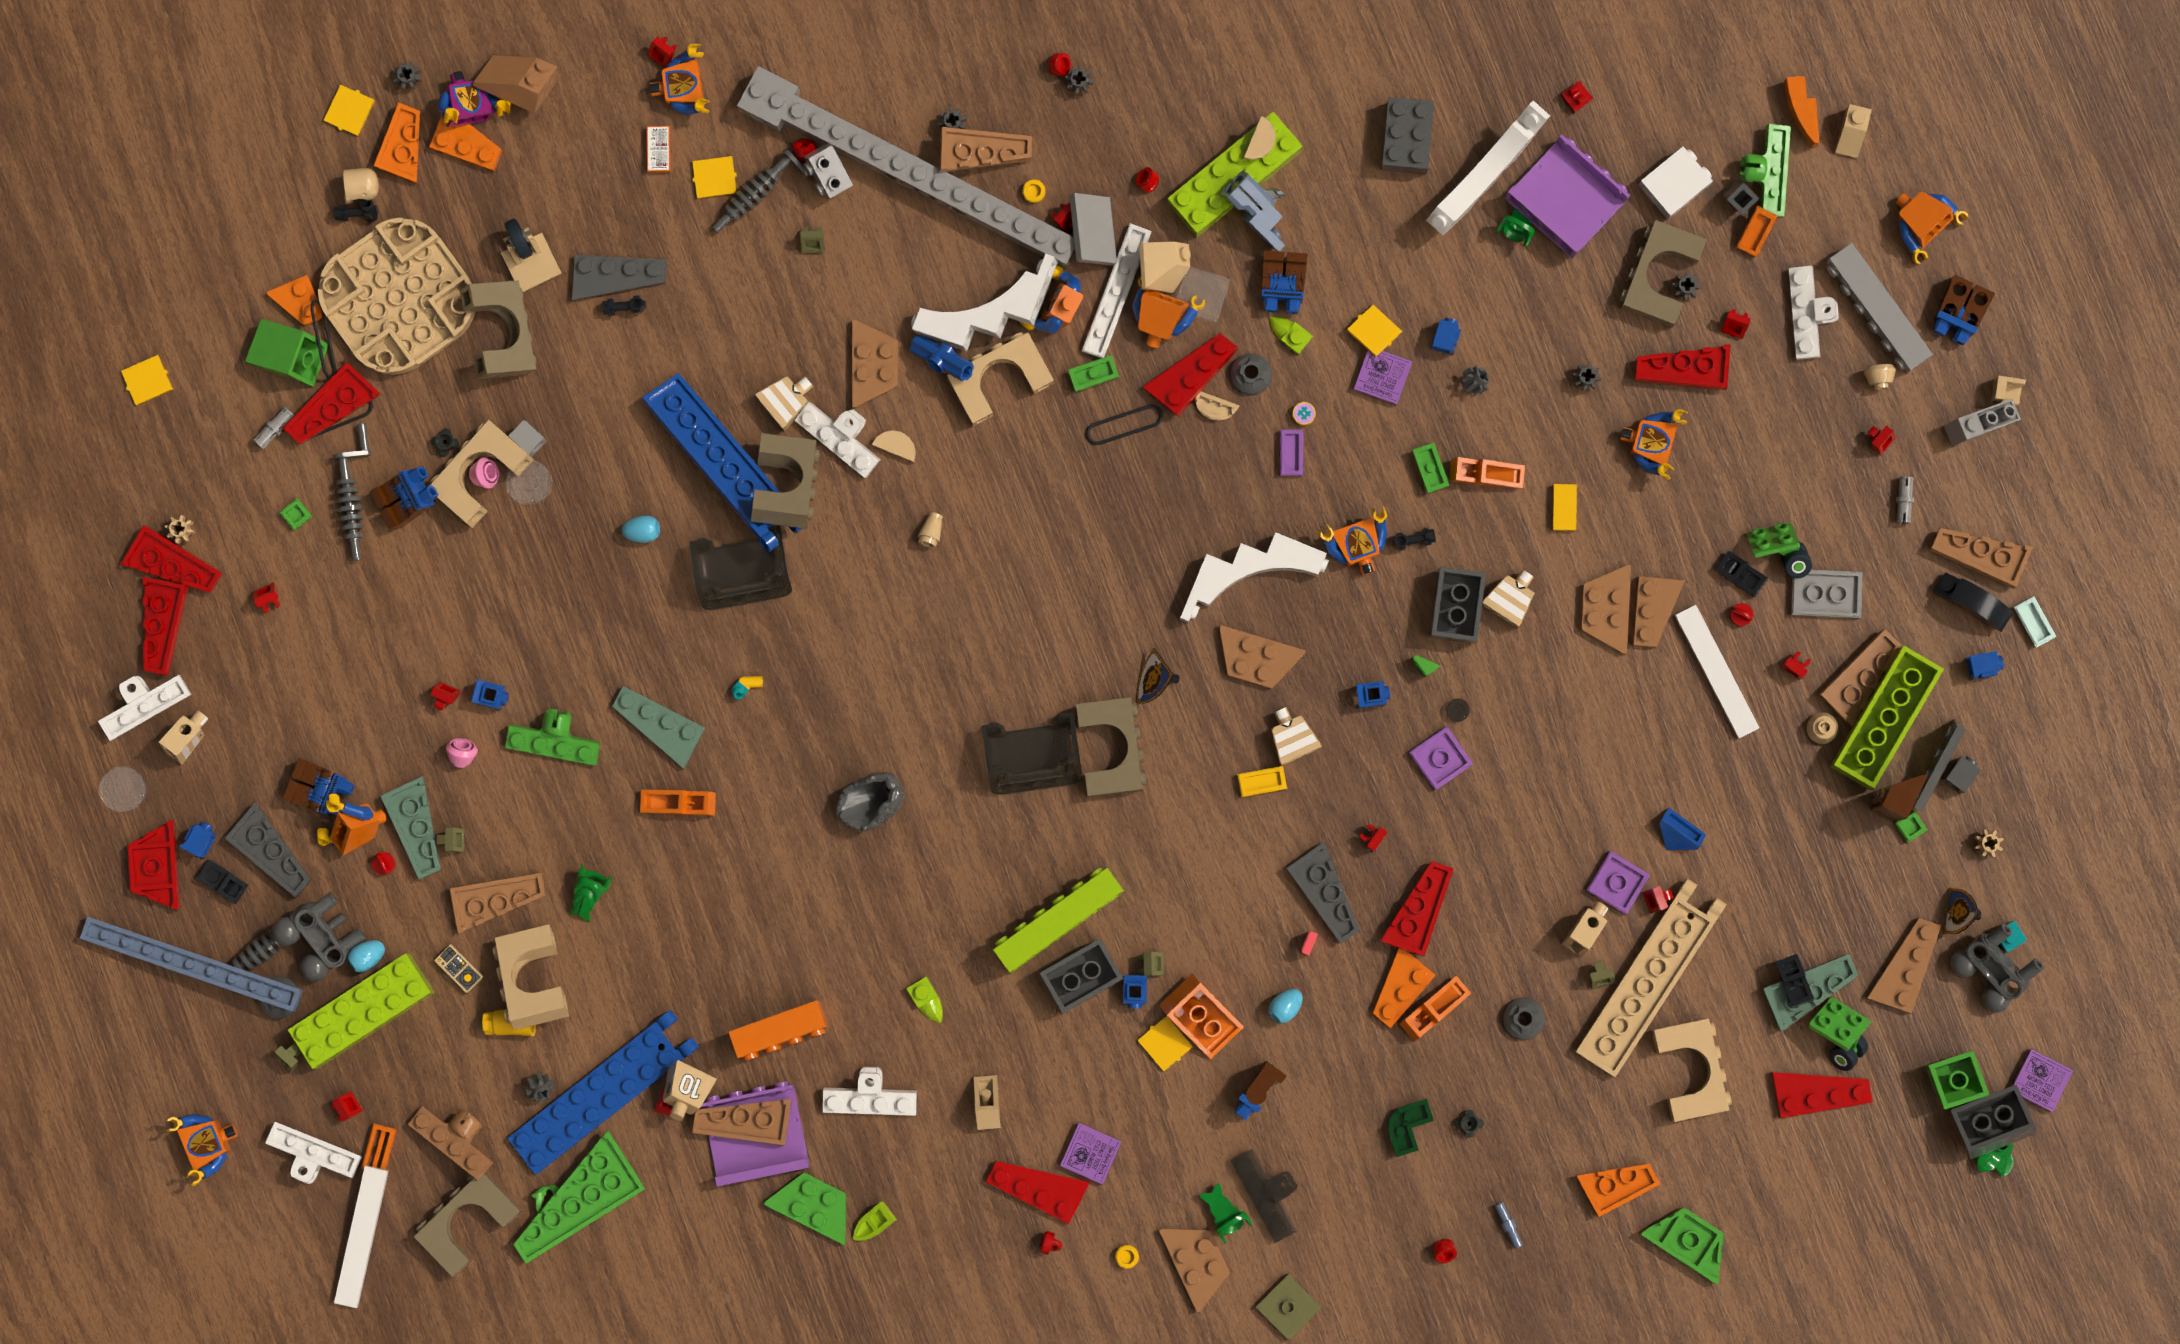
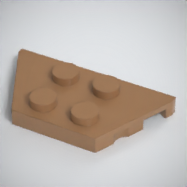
M852 320V408H858L860 405L899 387V342L862 322Z
M1626 565L1583 584L1581 631L1618 650L1621 654H1627L1631 565Z
M1220 625L1219 630L1227 675L1272 689L1305 655L1306 650Z
M1160 1229L1159 1232L1198 1313L1228 1277L1230 1271L1210 1230Z

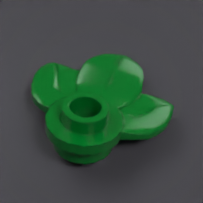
M2013 1143L2005 1146L2004 1149L1999 1148L1978 1156L1977 1170L1979 1172H1987L1996 1168L2000 1176H2007L2014 1164V1159L2011 1155Z

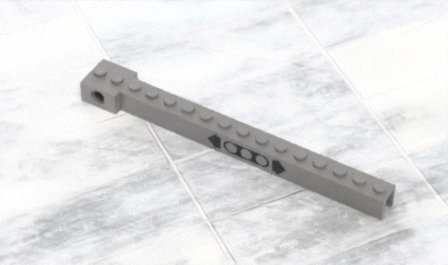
M759 66L757 67L737 105L740 113L778 132L781 131L783 125H786L823 145L826 143L830 144L838 153L1042 257L1045 254L1054 256L1058 262L1057 265L1065 269L1068 268L1070 264L1068 260L1075 250L1074 237L947 172L939 173V168L800 98L799 86Z

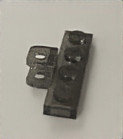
M1253 1149L1230 1160L1274 1242L1276 1243L1295 1233L1297 1230L1281 1200L1296 1191L1298 1187L1292 1174L1289 1171H1285L1269 1179Z

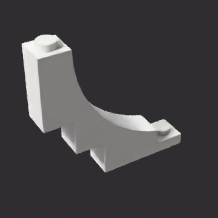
M1532 101L1476 167L1435 208L1426 221L1442 235L1446 234L1470 211L1477 200L1496 182L1503 171L1518 158L1550 115Z
M1045 254L1044 259H1041L1037 265V275L1026 271L1008 291L980 307L958 312H938L920 308L918 314L915 313L911 322L912 330L916 335H923L928 339L967 351L974 331L1000 339L1008 318L1034 326L1058 262L1054 256Z
M1275 532L1267 553L1241 543L1233 564L1206 554L1180 620L1189 623L1190 619L1195 620L1200 609L1199 606H1196L1197 602L1209 607L1226 589L1247 577L1259 573L1285 570L1302 572L1318 577L1319 572H1325L1329 560L1325 559L1327 553Z

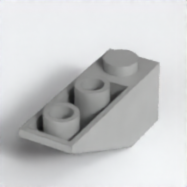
M2013 399L1960 417L1946 424L1944 428L1952 447L2020 421L2021 418Z

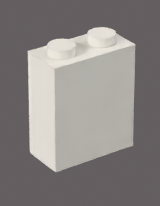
M1684 146L1639 183V187L1667 220L1713 182L1711 179L1712 175L1704 166L1701 168L1696 162V155L1690 149L1686 150Z

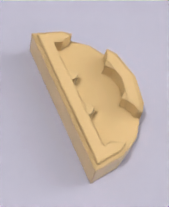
M1263 116L1259 120L1244 156L1246 160L1254 161L1267 156L1274 147L1276 138L1274 127Z
M1202 391L1195 398L1197 409L1202 416L1213 421L1227 420L1239 408L1237 404Z
M894 430L883 432L872 443V446L913 463L915 462V446L911 439L902 432Z

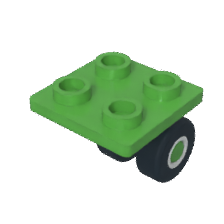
M1778 523L1773 527L1756 528L1751 532H1747V538L1755 558L1779 552L1788 576L1798 579L1810 573L1812 561L1806 546L1798 541L1792 523Z
M1833 997L1828 1000L1809 1023L1808 1027L1836 1044L1830 1051L1829 1057L1832 1064L1840 1070H1852L1858 1062V1057H1863L1868 1050V1043L1862 1034L1868 1028L1871 1021Z

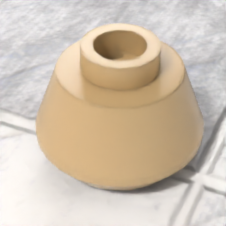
M1891 364L1873 365L1866 368L1864 375L1869 385L1874 386L1875 390L1888 389V385L1893 383L1896 369Z
M1817 713L1807 723V734L1812 741L1818 744L1830 743L1838 734V723L1828 713Z

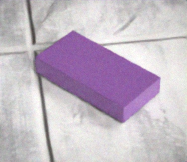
M1280 430V476H1303V430Z

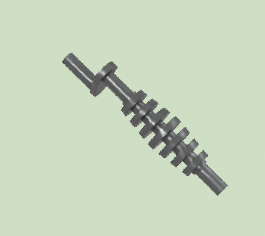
M784 149L782 151L785 156L773 168L769 169L766 167L763 169L766 172L765 175L760 172L756 174L760 179L758 182L753 178L749 180L753 185L752 188L747 184L742 185V188L747 193L744 195L738 190L736 195L740 200L737 201L733 197L730 200L733 206L730 207L727 204L725 206V214L712 226L718 233L731 220L735 219L738 221L741 219L738 213L741 212L745 216L748 213L745 209L746 206L753 210L755 208L751 202L753 199L760 204L762 200L758 194L760 193L766 198L768 193L764 188L767 187L772 190L774 186L770 182L773 180L775 183H778L780 180L778 178L779 174L791 162L808 179L811 177L805 167L789 150Z
M366 423L357 424L361 451L333 454L334 460H339L341 475L340 480H337V486H342V488L337 490V495L344 496L337 499V504H345V506L337 508L338 514L346 513V515L340 516L339 520L342 523L347 522V525H343L341 528L342 531H348L349 533L344 535V539L350 542L352 561L362 560L359 541L363 538V532H358V530L363 529V523H356V521L363 520V514H355V512L362 511L363 506L354 505V503L360 502L361 498L360 496H353V494L359 491L358 487L351 486L356 484V480L350 476L348 459L372 455Z
M341 912L327 924L333 931L345 922L347 918ZM305 913L299 919L303 922H308L312 918L308 913ZM270 929L268 932L271 937L266 933L260 935L263 943L258 938H255L252 941L255 948L248 944L246 946L248 954L242 950L239 953L241 960L235 957L232 960V965L246 971V967L253 970L256 968L254 961L259 966L264 963L261 956L267 961L272 958L268 950L275 955L279 951L276 944L280 948L284 946L274 940L272 929Z

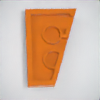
M1398 948L1373 1014L1391 1028L1436 975L1408 951Z
M1649 1163L1576 1175L1598 1217L1660 1185Z

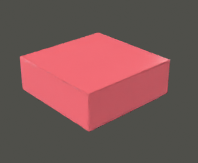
M1312 931L1307 933L1300 951L1302 954L1310 955L1318 935L1317 933Z

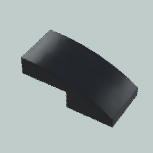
M1730 551L1727 552L1716 568L1717 572L1754 598H1756L1768 581L1767 576L1749 566L1748 562Z
M211 859L207 861L196 878L235 905L249 886Z
M1795 954L1776 961L1775 965L1791 1008L1814 1001V996L1806 980V974L1798 955Z

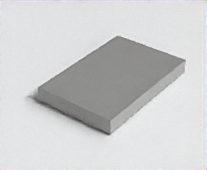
M1080 193L1071 194L1070 205L1077 262L1103 265L1117 264L1110 197Z
M1811 570L1803 578H1792L1791 616L1860 619L1863 572Z

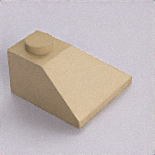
M1179 242L1139 243L1142 289L1168 294L1173 293L1190 268L1191 254L1189 244Z

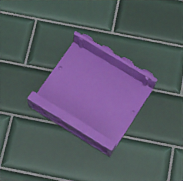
M1561 134L1545 155L1516 186H1513L1508 191L1504 199L1573 259L1626 202L1630 194L1627 193L1624 185L1616 183L1610 177L1607 170L1599 168L1589 154L1582 153L1572 139L1565 138Z
M788 1081L774 1084V1089L765 1090V1086L751 1088L752 1093L743 1095L742 1091L728 1093L729 1098L720 1099L719 1095L706 1098V1103H703L701 1106L703 1109L792 1099L786 1145L709 1135L717 1176L715 1177L716 1186L810 1167L794 1085L788 1086Z

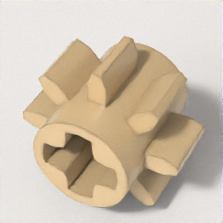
M183 515L180 516L179 520L171 517V524L165 526L170 531L167 538L172 539L176 537L175 543L177 544L181 543V539L190 542L188 537L190 534H195V531L191 530L190 527L193 525V521L189 520L185 523V516ZM184 527V532H176V528Z
M1986 829L1982 830V837L1975 836L1978 845L1974 849L1982 851L1981 857L1989 853L1990 857L1993 858L1995 857L1994 851L2003 850L1999 845L2004 839H1998L1996 830L1992 831L1989 835ZM1987 840L1993 841V845L1990 847H1985L1984 843Z

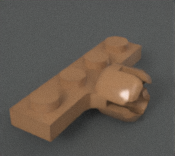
M422 1106L408 1123L411 1128L478 1181L493 1164L490 1159L472 1146L471 1141L482 1128V1124L466 1110H459L449 1123H443Z

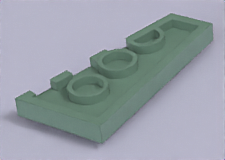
M421 776L381 795V799L419 880L441 870L425 780Z

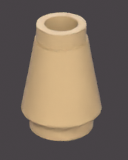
M935 512L929 513L918 534L919 544L935 548L940 543L942 515Z

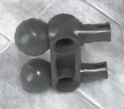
M331 891L315 903L307 902L306 904L299 905L289 915L290 917L278 919L272 927V936L278 944L283 946L295 944L302 934L316 953L306 955L300 963V972L308 981L317 982L324 979L329 969L341 966L350 950L366 939L359 928H356L343 939H338L324 921L322 914L338 904V900ZM308 913L312 916V919L308 922H303L299 919L300 916ZM332 949H336L340 952L339 955L335 958H331L327 955L328 952Z
M2005 923L2001 924L1990 934L1983 933L1977 936L1965 949L1954 952L1950 958V968L1956 976L1968 978L1975 975L1979 969L1992 983L1983 990L1981 999L1985 1009L1995 1013L2006 1010L2013 999L2018 998L2023 991L2030 987V980L2044 969L2043 964L2037 958L2033 959L2022 969H2019L1998 946L2012 934L2011 929ZM1977 946L1983 947L1986 953H1980L1977 950ZM2008 981L2017 983L2018 988L2011 987Z

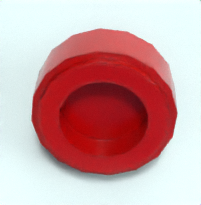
M1054 53L1049 60V72L1052 75L1065 76L1068 74L1071 68L1070 57L1066 53Z
M800 139L792 145L794 156L799 162H806L803 156L816 150L815 142L811 139Z
M1146 167L1139 171L1135 183L1141 190L1151 193L1158 186L1160 177L1153 169Z
M1739 603L1730 611V619L1736 626H1746L1753 620V610L1748 604Z
M380 852L372 859V868L380 875H388L396 867L395 858L390 853Z
M1045 1231L1039 1248L1040 1253L1048 1255L1050 1250L1059 1251L1062 1249L1063 1244L1059 1240L1054 1239V1232Z
M1451 1239L1439 1240L1432 1247L1434 1258L1439 1263L1451 1262L1457 1256L1456 1247Z

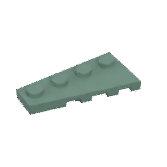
M624 686L612 706L683 769H685L706 729Z
M1850 954L1805 971L1806 980L1814 996V1001L1791 1008L1781 981L1762 989L1780 1032L1858 976Z

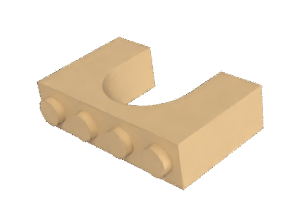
M1022 332L1015 334L1010 338L1011 341L1005 345L999 343L991 347V352L984 356L981 353L972 357L970 362L973 363L974 369L972 376L968 380L960 381L950 374L947 375L973 427L994 416L980 388L981 378L990 366L997 363H1009L1016 366L1023 373L1034 394L1054 384V379L1028 332L1024 335Z
M490 420L478 427L475 436L471 440L466 441L458 455L451 458L440 475L434 476L430 481V486L435 487L439 494L437 498L471 528L487 513V510L472 498L466 490L465 475L468 468L475 461L484 457H490L501 461L519 477L534 460Z
M550 925L496 937V946L493 947V953L496 961L499 960L500 967L496 968L499 981H503L504 988H501L500 992L503 1002L507 1003V1009H504L506 1022L511 1023L514 1030L569 1017L566 996L561 986L536 993L524 992L516 987L517 975L525 964L536 959L558 954L554 933Z
M1708 1018L1651 1030L1656 1053L1690 1048L1697 1051L1704 1058L1707 1065V1078L1699 1090L1691 1094L1667 1099L1671 1121L1677 1122L1729 1111L1728 1105H1732L1729 1091H1725L1723 1084L1727 1080L1724 1068L1720 1069L1718 1059H1721V1052L1719 1046L1714 1044L1713 1036H1716L1714 1023H1710Z

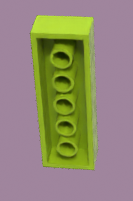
M1274 111L1266 117L1274 127L1276 135L1274 147L1267 156L1254 161L1244 159L1257 128L1256 125L1168 198L1167 204L1196 238L1234 208L1221 193L1229 183L1234 184L1232 180L1241 171L1248 173L1261 186L1302 152V144Z
M1904 645L1900 647L1830 767L1868 790L1875 789L1944 668Z
M1100 867L1090 874V881L1085 884L1082 881L1071 888L1073 893L1065 898L1064 895H1061L1052 902L1053 907L1046 911L1043 908L1033 915L1035 920L1030 924L1022 923L1014 929L1016 934L1008 939L1007 936H1004L995 943L997 947L993 950L1009 973L1014 972L1124 893V890L1108 868L1103 870Z
M405 953L288 1029L311 1068L318 1069L435 992L411 954Z

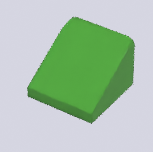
M1417 655L1412 658V662L1425 678L1440 667V665Z

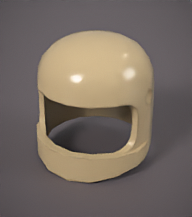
M372 169L344 170L345 204L353 203L355 199L372 200L377 196L379 181Z

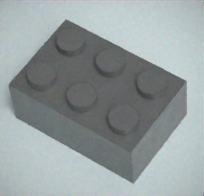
M1388 98L1381 170L1427 174L1434 101Z
M1440 567L1438 569L1429 638L1476 644L1484 595L1485 572Z
M1101 938L1040 972L1063 1014L1123 980Z
M2017 1084L1951 1110L1952 1118L1970 1160L2037 1134L2035 1124Z

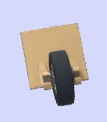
M515 218L504 223L509 236L503 238L508 249L501 252L514 281L519 280L523 293L562 274L543 233L533 236L528 227L521 229Z

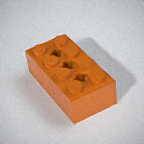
M816 1000L729 1031V1035L737 1058H744V1061H749L760 1057L758 1052L766 1050V1053H772L782 1049L781 1044L788 1042V1045H794L804 1041L803 1036L810 1034V1037L814 1038L825 1034L824 1029L829 1028L821 1002Z

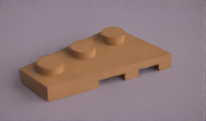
M1638 577L1633 646L1657 647L1685 580Z

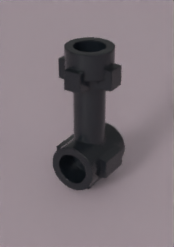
M364 200L361 202L360 207L347 208L346 205L334 207L336 221H348V217L364 216L366 222H374L379 214L378 207L374 205L372 200Z
M639 295L625 302L614 303L613 298L602 302L603 313L609 317L615 316L617 311L633 310L636 314H642L647 307V302L642 300Z
M1423 528V533L1409 536L1402 534V532L1397 533L1394 540L1391 541L1392 547L1399 551H1404L1406 545L1425 542L1426 546L1432 545V543L1436 542L1434 529Z

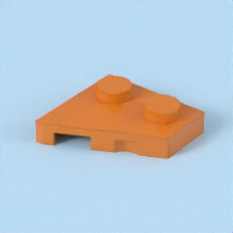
M308 275L267 292L269 297L305 327L313 324L310 307L312 301L319 299ZM315 303L314 313L316 322L323 319L319 304Z

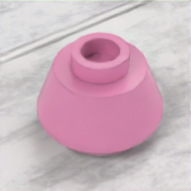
M484 457L471 466L469 478L476 486L487 489L493 488L498 481L499 470L491 459Z
M453 739L446 745L449 761L458 768L470 765L478 752L475 744L468 739Z

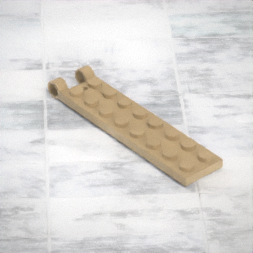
M1688 878L1680 887L1670 906L1575 1051L1613 1077H1616L1727 905L1716 897L1707 913L1704 914L1687 903L1697 887V884ZM1689 913L1694 915L1692 920L1687 917Z

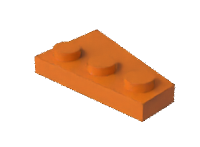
M398 102L374 164L375 168L416 184L420 127L419 110Z
M441 115L429 146L430 149L495 172L502 150L470 124L448 128L447 123L443 122L444 118Z

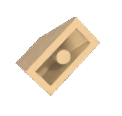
M1852 104L1848 105L1844 112L1834 154L1858 158L1867 132L1872 109Z
M997 1075L974 1077L977 1130L1001 1128Z

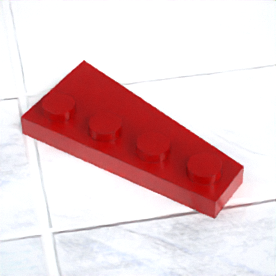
M1219 333L1143 386V389L1179 417L1238 351V348Z
M1731 344L1716 348L1705 347L1701 350H1683L1671 354L1660 353L1638 356L1636 359L1635 381L1727 390Z
M143 525L120 564L209 593L214 590L223 574L217 568L146 525Z
M143 577V585H145V596H143V606H145V619H143V629H145L143 671L168 676L189 586Z
M1771 1072L1780 1118L1873 1102L1869 1079Z

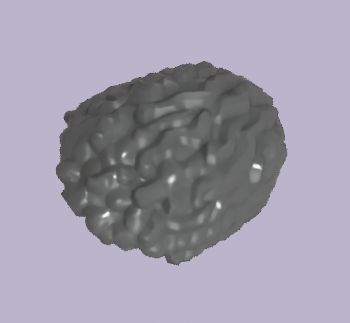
M889 772L871 773L843 788L835 808L840 821L844 822L846 827L850 826L852 829L865 832L879 826L882 822L888 821L896 812L901 810L905 793L901 783L894 774Z

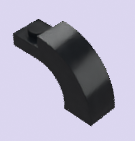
M1946 572L1933 591L1937 596L1964 608L1983 624L2002 632L2013 614L2004 603L1984 589L1966 579H1959Z

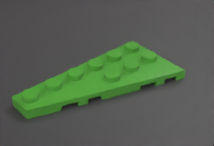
M609 1130L604 1133L514 1242L513 1245L526 1264L645 1190L644 1184Z

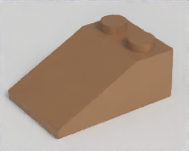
M493 55L473 82V86L535 113L554 87L558 67L537 57Z

